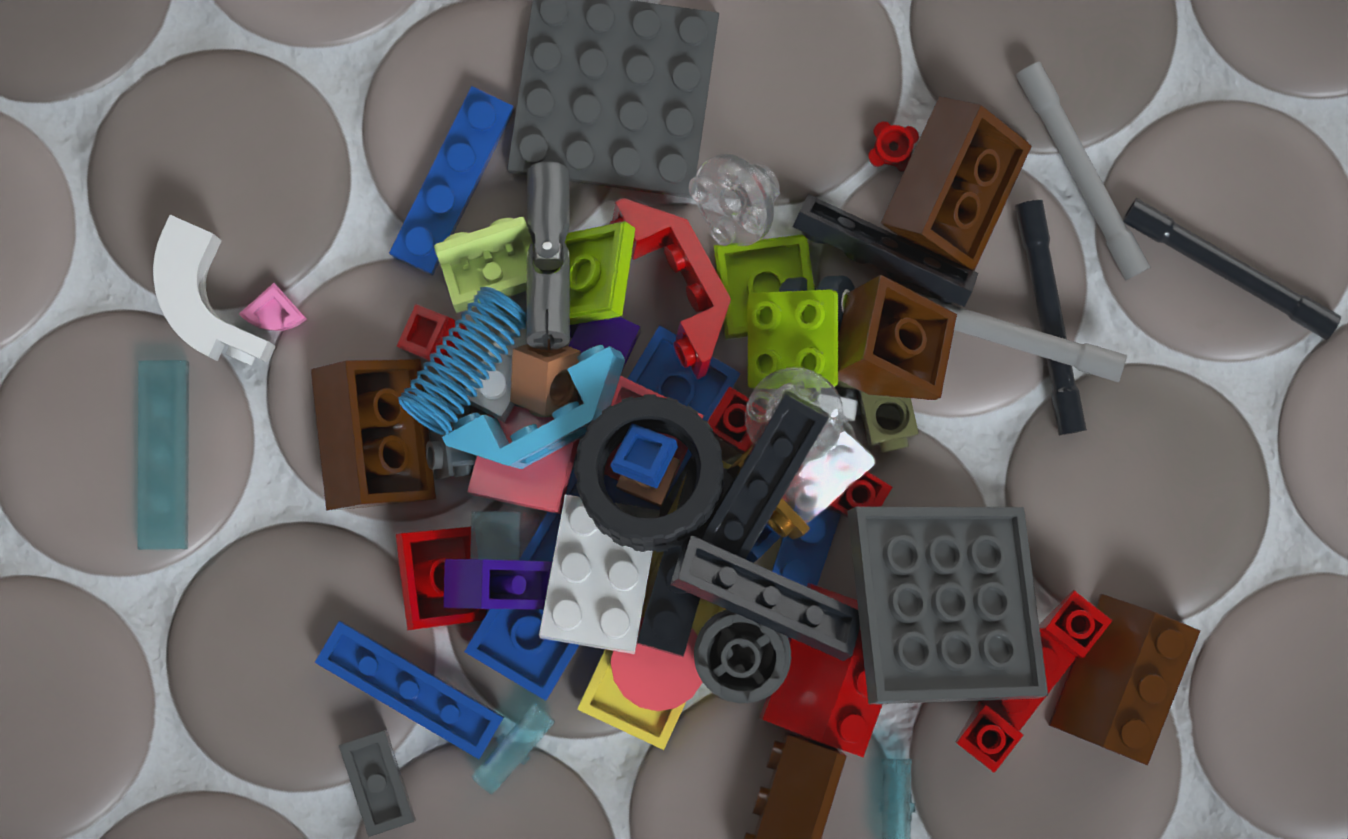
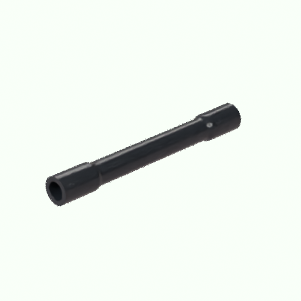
M1138 198L1133 201L1123 218V222L1158 243L1166 244L1285 313L1292 321L1325 340L1331 337L1340 323L1341 316L1308 296L1300 295L1178 225L1171 217Z
M1032 200L1016 204L1018 225L1022 245L1027 254L1041 332L1067 339L1049 248L1050 235L1043 200ZM1046 358L1052 385L1051 398L1058 435L1087 431L1080 392L1075 384L1072 366Z

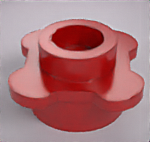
M881 121L873 129L876 139L874 148L868 154L869 161L875 167H881L885 164L895 166L900 172H904L912 156L914 144L919 140L918 131L912 126L890 125L887 121ZM892 142L898 145V149L895 151L889 148V144Z

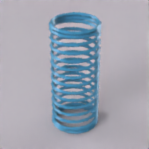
M480 287V291H477V295H474V302L468 304V311L461 312V319L455 321V328L449 329V336L442 338L443 345L436 346V353L430 354V362L423 363L424 370L417 371V379L411 380V388H405L404 393H401V397H398L399 404L410 416L440 435H449V431H452L450 422H458L455 413L464 414V408L461 404L471 405L468 396L477 397L474 387L483 388V382L480 379L490 380L489 373L486 370L496 371L493 362L502 363L500 354H508L506 345L515 346L512 337H521L520 330L526 329V312L512 299L494 288ZM495 304H497V305H499L500 307H502V308H504L505 310H507V311H508L509 313H511L515 318H513L512 316H510V315H508L507 313H505L504 311H502V310H501L499 307H497ZM472 306L477 307L481 314L473 312ZM485 310L492 313L496 318H498L505 324L509 325L516 333L511 332L502 325H500L489 314H487ZM465 315H470L476 323L466 320ZM479 319L493 326L495 329L501 332L509 341L504 340L500 336L496 335L489 328H487ZM459 323H463L470 332L461 329ZM473 328H476L477 330L486 334L488 337L494 340L499 346H501L502 349L488 342ZM453 332H458L463 340L454 337ZM468 337L483 345L491 353H493L496 356V358L484 352L481 348L475 345ZM446 340L452 341L459 350L448 346ZM461 345H463L464 347L468 348L469 350L473 351L475 354H477L478 356H480V357H481L484 361H486L490 366H488V365L482 363L481 361H479L478 359H476L473 355H471V354H470L466 349H464ZM440 349H445L452 358L443 355ZM457 355L470 362L483 374H480L476 370L472 369L465 362H463ZM434 357L440 358L446 367L436 363ZM451 364L455 365L456 367L460 368L462 371H464L465 373H467V374H468L470 377H472L477 383L473 382L472 380H470L469 378H467L466 376H464V375H463L462 373H460L457 369H455ZM427 366L434 367L441 376L430 372ZM421 374L427 375L435 385L424 381ZM447 374L457 379L459 382L465 385L470 391L466 390L465 388L457 384ZM415 383L421 384L429 394L417 389ZM441 383H443V384H445L446 386H448L449 388H451L453 391H455L457 394H459L463 399H461V398H459L458 396H456L455 394H453L451 391H449L447 388H445ZM434 391H436L437 393L441 394L443 397H445L446 399H448V400H449L451 403H453L456 407H454V406H452L451 404H449L448 402H446V401H445L444 399H442L439 395H437ZM431 402L435 403L437 406H439L440 408H442V409H443L445 412H447L450 416H448L447 414H445L444 412H442L441 410H439V409H438L436 406H434Z

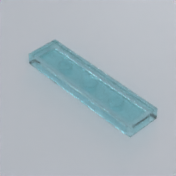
M139 361L138 550L188 549L189 361Z

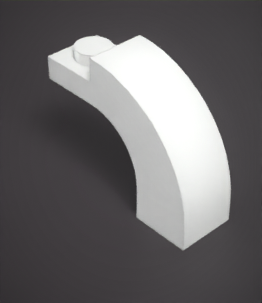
M169 215L161 232L154 255L153 281L158 303L170 326L188 345L218 361L226 344L229 346L226 355L251 366L255 358L268 363L276 346L222 321L209 303L206 292V278L222 240L209 231Z

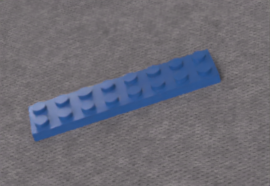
M659 325L627 379L664 397L676 399L685 406L689 405L698 413L704 415V421H708L728 387L733 388L741 373L712 356L706 376L697 379L691 367L685 368L676 355L674 341H676L677 335ZM689 449L670 486L665 501L692 457ZM573 469L566 495L580 497L576 486L577 478ZM604 474L606 490L614 503L660 511L661 507L618 490L616 487L618 481ZM547 512L519 561L553 562L561 514ZM489 609L464 652L547 701L579 645L540 638L539 633L544 610Z

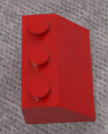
M808 583V588L858 610L857 600ZM859 629L853 656L845 661L788 637L791 649V664L788 674L781 686L766 698L759 718L864 758L883 704L868 703L861 630Z

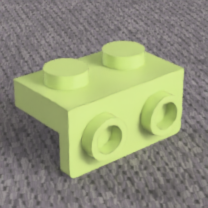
M524 217L515 219L502 218L496 220L487 228L471 233H455L448 236L443 242L434 245L456 313L468 310V304L474 302V295H477L480 287L494 288L508 297L527 290V252L530 244H533ZM534 265V270L537 273L543 274L542 271H540V269L535 267Z

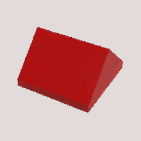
M475 526L396 534L407 631L483 621L486 616V609L444 608L445 559H479Z

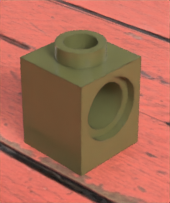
M857 390L856 394L868 446L880 444L881 453L909 447L907 438L919 434L911 398L868 395ZM885 404L892 405L899 411L900 424L896 429L886 430L879 426L876 421V411L879 406Z

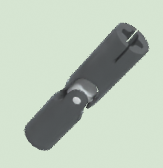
M539 162L528 168L527 227L533 244H530L527 252L526 342L531 347L540 350H548V334H550V350L563 348L570 341L569 250L565 243L570 226L569 170L566 166L557 162ZM534 265L535 267L539 268L540 271H542L543 273H547V275L537 273L534 270Z

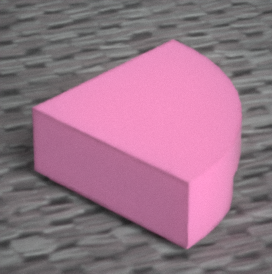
M275 283L269 286L239 313L250 324L268 331L292 329L307 320Z

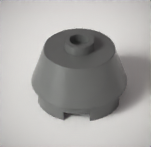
M725 609L711 617L701 628L695 642L694 661L699 677L712 693L734 703H753L773 694L784 682L791 664V649L786 635Z

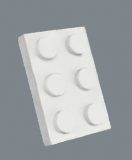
M565 494L539 637L635 654L653 551H634L633 548L622 547L614 543L608 535H603L596 527L592 518H589L582 500L578 496ZM615 503L621 510L634 517H659V510Z

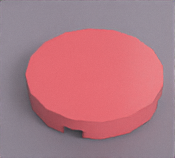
M644 617L641 618L638 637H639V634H640V630H641V627H642V624H643ZM691 629L683 658L639 644L636 645L635 654L613 651L611 657L613 679L623 696L640 708L654 711L674 709L691 699L703 683L698 675L694 661V647L698 636L694 629Z

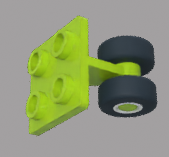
M844 275L824 277L820 281L817 290L815 284L814 290H807V279L804 277L788 278L781 284L779 292L750 293L748 295L749 388L836 387L838 385V332H840L848 292L855 289L850 278Z

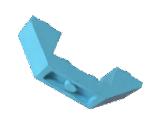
M603 345L592 347L581 353L577 357L579 363L567 370L584 404L579 405L578 402H572L560 407L552 413L554 420L539 428L536 424H532L516 431L510 436L511 443L508 442L498 419L486 415L480 416L479 413H472L459 419L458 422L453 424L455 430L450 432L449 435L443 436L442 439L446 446L507 466L523 469L585 435L587 432L586 428L591 421H595L602 414L601 411L611 405L625 359L620 351L610 346L604 348Z

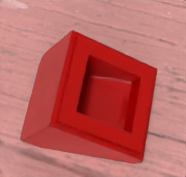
M415 304L396 347L430 362V354L436 353V346L443 345L442 338L449 336V329L455 328L456 320ZM459 323V327L467 331V327ZM453 332L454 337L463 340L458 332ZM446 340L448 346L459 350L452 341ZM440 349L443 355L452 358L445 349ZM434 357L436 363L446 367L440 358Z

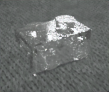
M837 407L829 414L827 423L782 497L805 523H809L875 464L873 454L856 439L850 420Z

